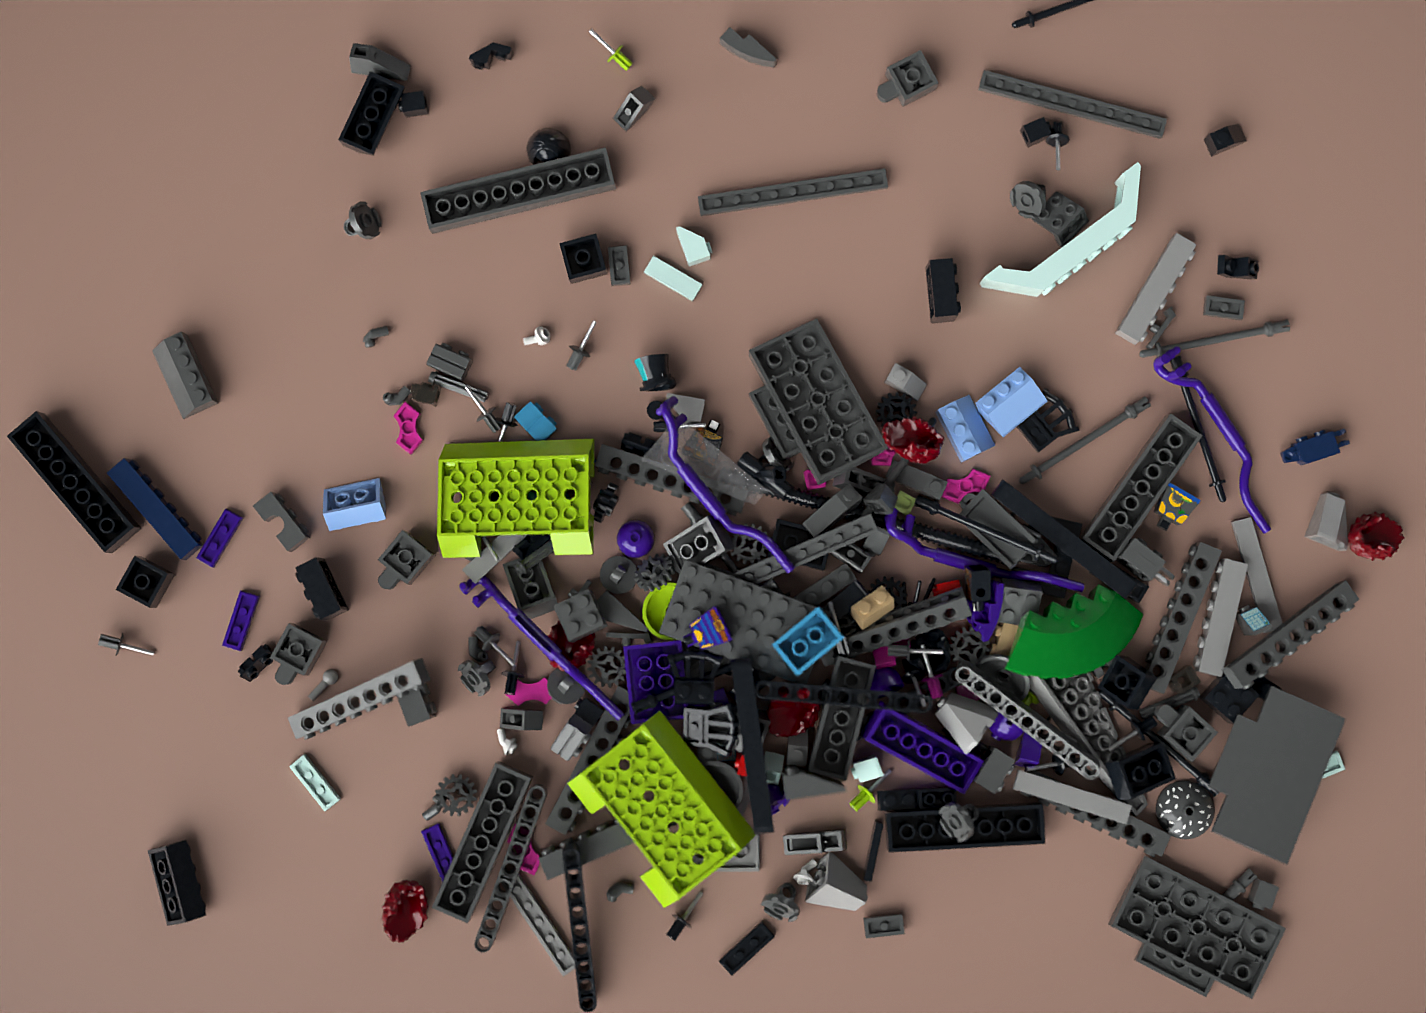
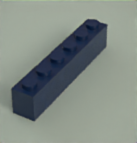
M123 458L107 474L181 560H187L203 546L200 541L202 538L197 532H192L189 529V523L184 517L177 515L176 507L172 503L165 501L163 498L165 497L164 493L159 488L155 489L153 487L151 478L147 474L141 473L139 464L133 459Z

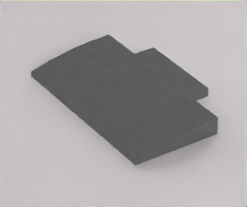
M814 319L749 350V357L765 385L750 392L749 397L783 461L801 453L817 484L820 485L888 450V446L818 319Z
M1271 686L1256 721L1238 714L1208 785L1209 788L1225 794L1211 832L1288 865L1346 719Z
M1144 856L1108 923L1111 927L1142 942L1134 959L1140 964L1204 997H1207L1214 980L1250 999H1253L1286 928L1147 856ZM1222 900L1229 903L1217 913L1216 918L1213 914L1219 909H1216L1212 914L1209 912L1218 907Z

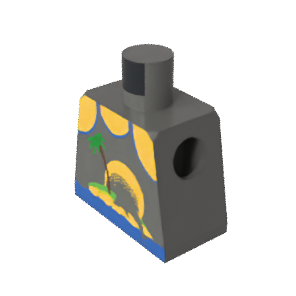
M1169 483L1159 497L1154 509V513L1161 516L1157 527L1167 531L1171 523L1181 525L1201 500Z

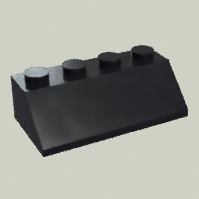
M370 71L338 139L340 143L358 153L374 156L405 86Z
M187 840L148 850L167 926L186 923L206 916V905L201 897V886L196 878V867L192 863L191 848L187 844Z

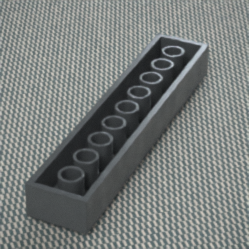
M605 147L423 191L420 194L428 228L434 234L616 190Z

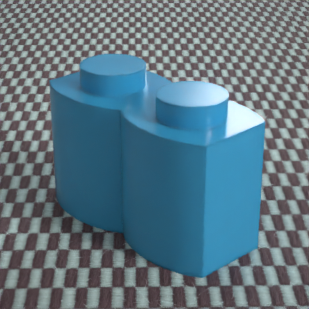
M530 401L514 418L536 441L548 440L557 431L555 427L557 423L550 416L546 418L542 414L544 410L537 402L533 404Z

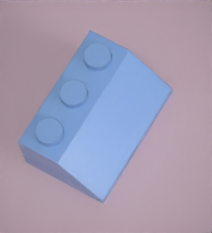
M1019 367L976 402L979 414L1002 437H1005L1048 401L1033 379Z
M970 395L955 400L935 412L961 463L996 446Z
M380 478L324 489L323 516L329 531L386 519V505Z

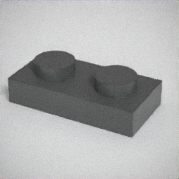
M627 246L608 247L611 285H630Z
M1207 295L1205 296L1203 315L1242 320L1245 300Z
M902 913L863 918L866 939L905 934Z

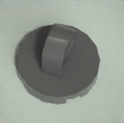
M1021 181L1010 191L1011 205L1013 207L1016 206L1020 211L1018 212L1020 216L1033 219L1044 211L1046 207L1045 185Z
M360 201L351 206L349 219L344 222V231L349 236L359 235L364 239L371 240L380 234L381 219L374 207L370 209L366 205L368 204L367 202Z
M771 437L763 442L764 454L758 460L762 462V459H767L770 465L783 466L786 472L793 468L794 461L791 462L790 458L783 461Z
M624 556L609 558L600 569L602 585L614 594L629 592L636 584L634 580L636 576L634 572L637 571L636 565Z
M491 659L482 666H479L472 660H466L459 665L458 672L461 671L462 676L460 679L471 693L477 692L478 696H483L491 688L487 675L496 666Z
M559 668L555 669L548 678V694L558 704H574L585 692V688L566 671H561Z
M953 802L944 805L939 811V814L942 813L940 823L944 831L951 838H958L959 842L970 838L974 829L972 822L978 818L977 808L972 804H966L962 807ZM965 809L971 812L972 818H970L969 814Z
M790 883L781 885L777 889L776 894L765 895L761 906H765L764 911L778 920H782L784 917L789 918L788 922H793L797 920L800 913L799 906L794 902L796 889ZM783 888H787L790 891L789 898L783 895Z

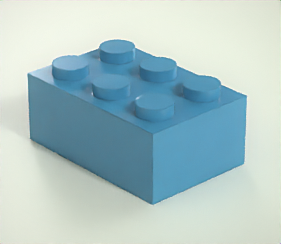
M818 606L775 641L772 646L798 676L841 641L844 636L820 606Z

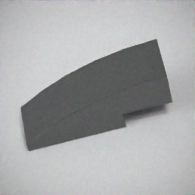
M729 27L720 37V45L739 58L772 68L777 64V59L750 34L743 39Z
M845 829L783 835L785 855L814 854L847 849Z

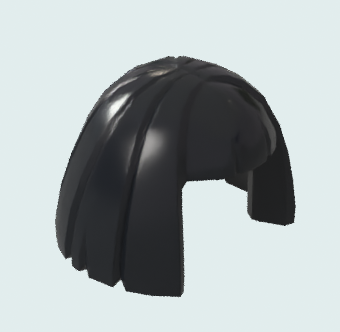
M552 128L536 131L529 138L526 147L528 158L533 165L536 164L538 159L542 162H547L557 158L568 157L571 154V147L567 137L560 131Z
M932 629L927 633L917 635L910 642V649H921L920 645L924 644L925 649L943 650V654L927 655L933 674L942 673L947 669L951 660V652L948 639L942 630ZM910 653L909 663L928 673L923 654Z

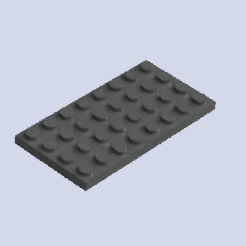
M685 559L659 633L685 642L683 636L693 632L690 624L711 608L718 606L732 634L733 640L705 648L704 650L729 659L750 657L751 667L797 684L807 685L814 663L797 676L772 644L817 607ZM822 609L830 619L832 613L830 611ZM698 643L693 645L700 648Z

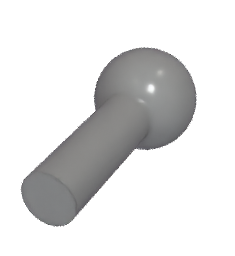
M331 669L325 671L323 680L308 697L315 701L328 685L335 684L338 680L337 672Z

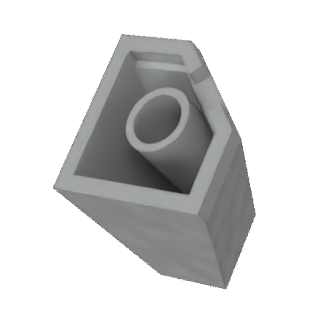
M1334 492L1321 494L1304 537L1338 551H1346L1348 548L1345 500L1339 498L1340 495Z
M952 692L946 698L943 696L938 701V709L935 713L966 754L979 743L982 735L988 727H991L998 715V711L992 706Z
M832 852L827 853L819 860L816 866L819 870L816 872L813 881L807 885L805 902L856 911L867 902V885Z

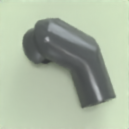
M403 386L399 393H385L383 401L390 406L401 405L412 391Z
M615 883L606 893L608 901L615 902L622 893L633 894L634 884Z

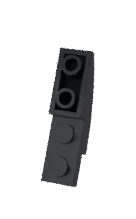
M952 787L903 788L877 791L879 811L942 808L947 803H957L956 790Z

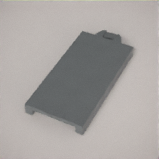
M982 489L977 496L969 493L963 497L961 501L963 511L960 515L1033 546L1038 542L986 490ZM966 526L1010 569H1013L1028 553L1025 550Z

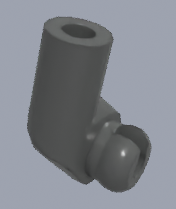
M387 326L371 329L363 337L365 347H374V340L377 337L389 335Z
M468 637L469 655L477 662H485L488 659V654L478 647V637Z
M439 794L432 798L436 804L422 813L423 818L427 821L436 816L442 809V807H437L440 801L434 800Z

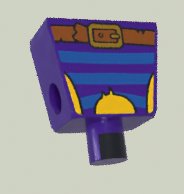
M718 606L711 608L692 622L690 627L693 632L683 636L688 647L698 643L701 649L733 640L732 634Z

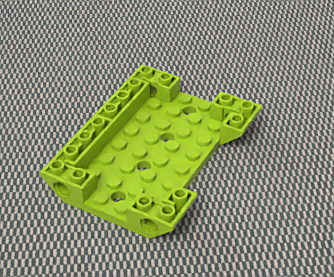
M594 439L445 444L438 459L437 538L443 558L481 557V538L478 536L550 534L555 555L594 554V516L590 514V478L594 477ZM573 489L575 496L573 499L568 500L566 492ZM535 490L537 497L535 500L530 501L528 494L530 491ZM497 491L499 499L492 502L490 496L493 492ZM461 493V501L455 503L453 500L454 495Z
M658 711L630 733L623 741L567 783L591 814L606 805L653 866L643 873L640 878L664 908L692 890L740 852L756 836L753 828L661 711ZM621 759L629 760L630 768L627 770L621 769L619 761ZM645 791H653L655 798L652 801L645 800L643 796ZM674 821L679 824L677 832H671L668 829L670 822ZM695 853L703 855L704 860L702 863L697 864L693 861L692 857Z

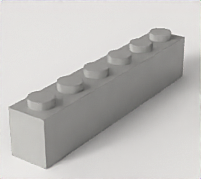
M1178 233L1170 239L1115 334L1134 345L1139 341L1143 342L1148 334L1146 329L1156 321L1158 317L1155 315L1158 309L1161 310L1166 304V295L1168 293L1171 294L1177 284L1174 282L1177 277H1181L1185 272L1186 267L1184 265L1187 260L1191 261L1196 251H1194V248L1197 244Z
M1226 558L1220 559V562H1217L1215 567L1216 579L1211 584L1212 596L1206 605L1208 613L1202 622V629L1204 630L1197 643L1199 651L1193 660L1194 671L1222 677V669L1225 665L1248 564Z

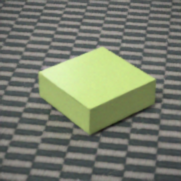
M900 490L897 495L898 500L895 508L898 509V512L907 515L911 512L916 498Z

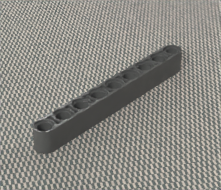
M962 661L958 664L955 677L961 684L1085 778L1095 779L1098 777L1100 762L1094 755L971 662ZM967 669L970 674L963 675L960 673V670ZM983 681L985 686L979 687L976 685V682ZM998 693L1001 695V698L995 699L991 694ZM1014 705L1017 707V709L1015 711H1011L1007 708V706ZM1030 717L1033 721L1026 723L1023 718ZM1046 729L1049 733L1043 735L1039 733V730ZM1062 741L1064 745L1056 746L1054 742ZM1078 753L1080 757L1072 758L1070 754ZM1094 765L1096 768L1094 770H1088L1086 766Z
M536 784L528 791L474 942L476 950L481 953L491 949L499 931L547 797V789L542 784ZM536 788L540 789L543 793L540 799L533 796V790ZM528 807H533L536 810L535 817L527 815L526 809ZM521 826L529 828L528 835L525 836L520 833ZM515 844H519L522 847L523 851L521 854H516L513 851ZM513 863L516 866V871L509 872L506 865ZM500 882H507L509 890L503 891L500 888ZM499 900L503 905L502 909L494 908L493 901ZM487 919H493L496 923V927H488L486 923ZM480 938L488 939L489 946H482Z

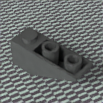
M357 43L352 45L349 55L351 73L368 75L371 71L384 78L408 80L411 65L374 46Z

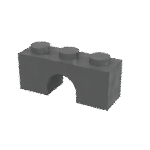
M270 492L255 503L253 507L266 522H270L275 517L283 519L284 528L276 537L287 551L293 552L310 538L307 534L309 531L303 523L299 524L295 519L297 518L295 512L284 505L285 499L279 493Z

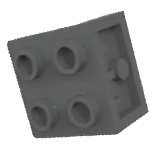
M1055 192L1047 200L1044 211L1032 219V221L1051 232L1057 244L1061 247L1065 246L1089 221L1083 207L1059 192Z

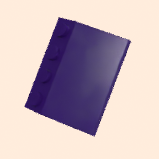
M678 640L623 646L631 724L644 723L658 711H661L667 720L684 719V707L688 706V704H674L675 695L658 702L656 708H649L636 715L631 706L632 702L647 697L646 695L649 693L657 695L675 687V677L667 655H675L682 652V642ZM684 661L675 662L680 677H685Z

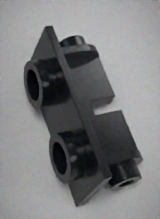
M631 432L624 434L620 449L657 461L658 452L661 449V444H658V441L646 438L643 444L640 443L642 436Z
M528 535L519 544L514 545L513 552L523 560L550 540L551 535Z
M267 644L261 645L252 654L255 658L254 661L249 657L239 666L238 672L241 678L251 682L259 676V673L266 666L273 662V659L270 658L273 652Z

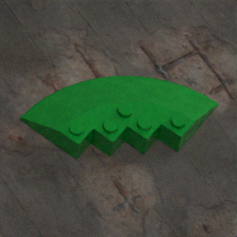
M1099 584L1089 593L1088 598L1075 593L1067 600L1065 607L1052 601L1044 609L1042 616L1029 610L1020 620L1005 669L1021 675H1032L1043 679L1071 678L1094 671L1114 659L1128 645L1140 625L1143 613L1117 592Z

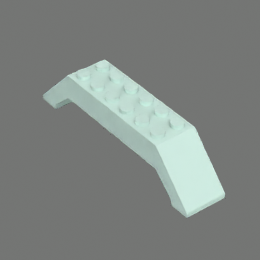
M1139 162L1122 173L1115 181L1117 191L1113 210L1030 272L1003 269L999 265L988 273L979 284L983 288L1038 297L1041 294L1045 296L1057 286L1055 283L1060 285L1072 275L1071 271L1076 273L1087 263L1086 260L1091 262L1102 252L1101 249L1107 250L1118 239L1120 240L1133 229L1131 225L1136 221L1141 170Z

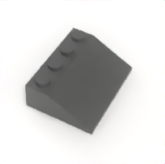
M796 765L784 766L785 769H782L781 772L786 800L847 792L846 787L841 781L810 772Z

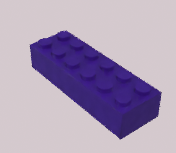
M880 700V702H879V705H881V706H886V705H887L886 703H884V702L881 701V700ZM875 709L861 732L866 741L962 794L966 793L984 762L978 754L973 751H969L967 754L964 753L955 741L901 711Z

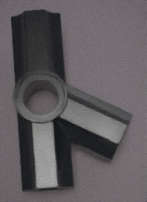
M748 451L737 462V466L749 474L755 484L761 488L766 487L780 499L785 498L793 485L785 480L786 470L783 466H772L769 463H762Z

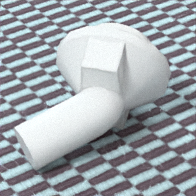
M539 326L534 330L535 336L523 338L524 345L538 343L543 346L550 342V333L546 328Z
M498 729L497 734L499 742L503 746L504 754L506 756L509 753L513 754L518 746L516 743L517 739H507L505 729Z
M812 859L801 868L800 872L794 875V879L798 884L808 885L809 882L813 881L812 876L808 872L817 866L816 861Z

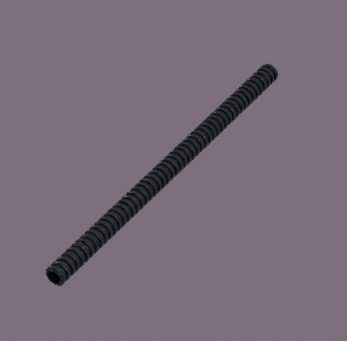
M724 466L721 469L719 482H725V484H731V486L735 485L737 488L742 487L743 490L746 488L749 492L753 490V493L759 492L760 495L762 493L765 496L770 495L771 498L777 497L776 499L779 500V497L766 487L761 488L755 484L749 474L746 473L745 475L742 471L738 473L737 470L731 471V468L728 470ZM793 486L782 501L788 500V503L794 502L795 505L798 503L800 504L799 506L805 505V508L809 506L812 510L814 508L818 510L830 497L827 496L825 498L824 495L821 494L819 496L818 493L812 494L811 491L808 493L805 489L801 491V488L795 489ZM864 506L856 508L845 516V519L848 520L850 518L852 521L854 518L860 517L865 510ZM872 512L871 515L876 526L882 529L885 528L887 531L886 524L883 521L886 514H875ZM897 516L895 525L903 531L902 523L905 518L899 519V516ZM914 521L912 535L916 539L920 538L921 541L926 540L927 543H937L938 546L944 545V548L948 546L951 550L955 548V551L961 550L962 553L965 551L967 554L972 553L973 556L978 555L979 558L983 556L984 559L990 558V561L996 560L997 563L1000 561L1001 564H1004L979 539L975 541L974 538L968 539V536L963 537L961 534L958 536L957 533L951 534V531L945 532L944 529L941 531L939 528L934 529L933 526L928 527L927 524L923 526L922 523L916 524V521Z

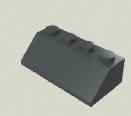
M179 332L164 339L152 350L183 419L218 404L188 335Z

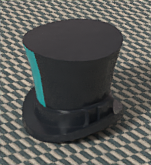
M669 354L647 355L634 361L643 380V387L639 388L640 391H668L676 386L675 378L669 374Z

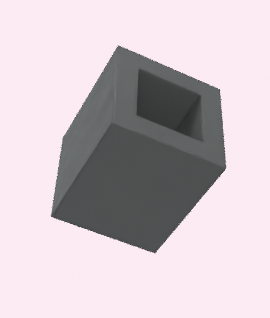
M1256 878L1247 900L1253 902L1252 906L1264 910L1265 907L1272 909L1279 887Z

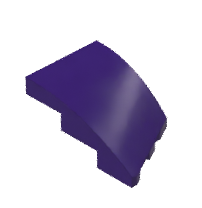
M991 580V599L984 601V611H973V602L966 598L972 616L966 619L971 623L975 631L980 632L983 642H987L993 634L1002 608L1004 583Z

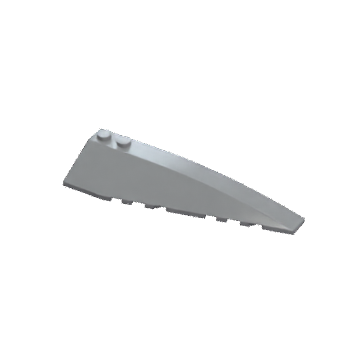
M1084 673L1064 679H1043L1029 675L1030 689L1063 733L1078 740L1077 743L1099 760L1100 773L1098 777L1116 796L1105 763L1126 753L1123 746H1118L1112 751L1108 750V747L1118 741V734L1107 709L1103 708L1101 704V696L1099 691H1096L1092 683L1094 679L1091 673ZM1089 765L1092 770L1096 768L1094 765ZM1144 794L1132 800H1119L1120 802L1132 805L1130 813L1134 817H1137L1148 805Z

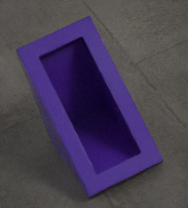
M1025 731L1014 765L1024 768L1035 766L1039 763L1042 744Z

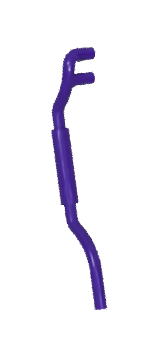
M1175 346L1154 360V370L1160 377L1170 383L1184 387H1193L1201 397L1200 402L1232 450L1237 451L1243 461L1239 478L1240 495L1243 504L1262 533H1267L1271 530V527L1255 505L1249 490V477L1253 462L1249 451L1245 447L1246 442L1212 392L1209 393L1200 380L1182 377L1192 367L1189 362L1171 372L1163 366L1181 352V348Z
M671 396L665 400L656 410V414L658 416L662 415L667 424L669 432L668 455L678 469L677 473L715 520L718 519L727 531L757 539L769 549L784 570L790 573L795 569L794 565L772 538L753 527L734 524L725 514L727 512L690 464H686L677 452L678 428L687 421V416L680 414L674 419L671 408L678 403V399L676 396Z
M894 508L891 514H886L883 519L891 536L905 542L918 554L933 558L935 562L964 570V565L983 564L991 570V578L1033 580L1050 583L1081 593L1084 590V583L1054 574L1027 570L1008 571L996 567V564L937 547L933 549L926 547L912 535L915 516L906 515L902 523L903 531L896 527L895 522L898 513L896 508Z
M484 576L476 584L471 579L459 584L460 590L465 595L476 585L481 584L485 590L472 599V603L479 608L489 597H493L509 614L508 618L551 661H555L582 685L617 721L625 715L591 680L561 654L562 650L519 607L515 608L489 578Z

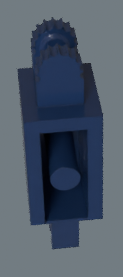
M1345 428L1328 433L1322 430L1314 433L1315 437L1310 439L1307 436L1295 439L1297 443L1292 444L1290 448L1280 453L1283 463L1296 461L1300 465H1305L1341 453L1339 447L1350 444V441L1343 440L1337 443L1335 436L1346 433Z

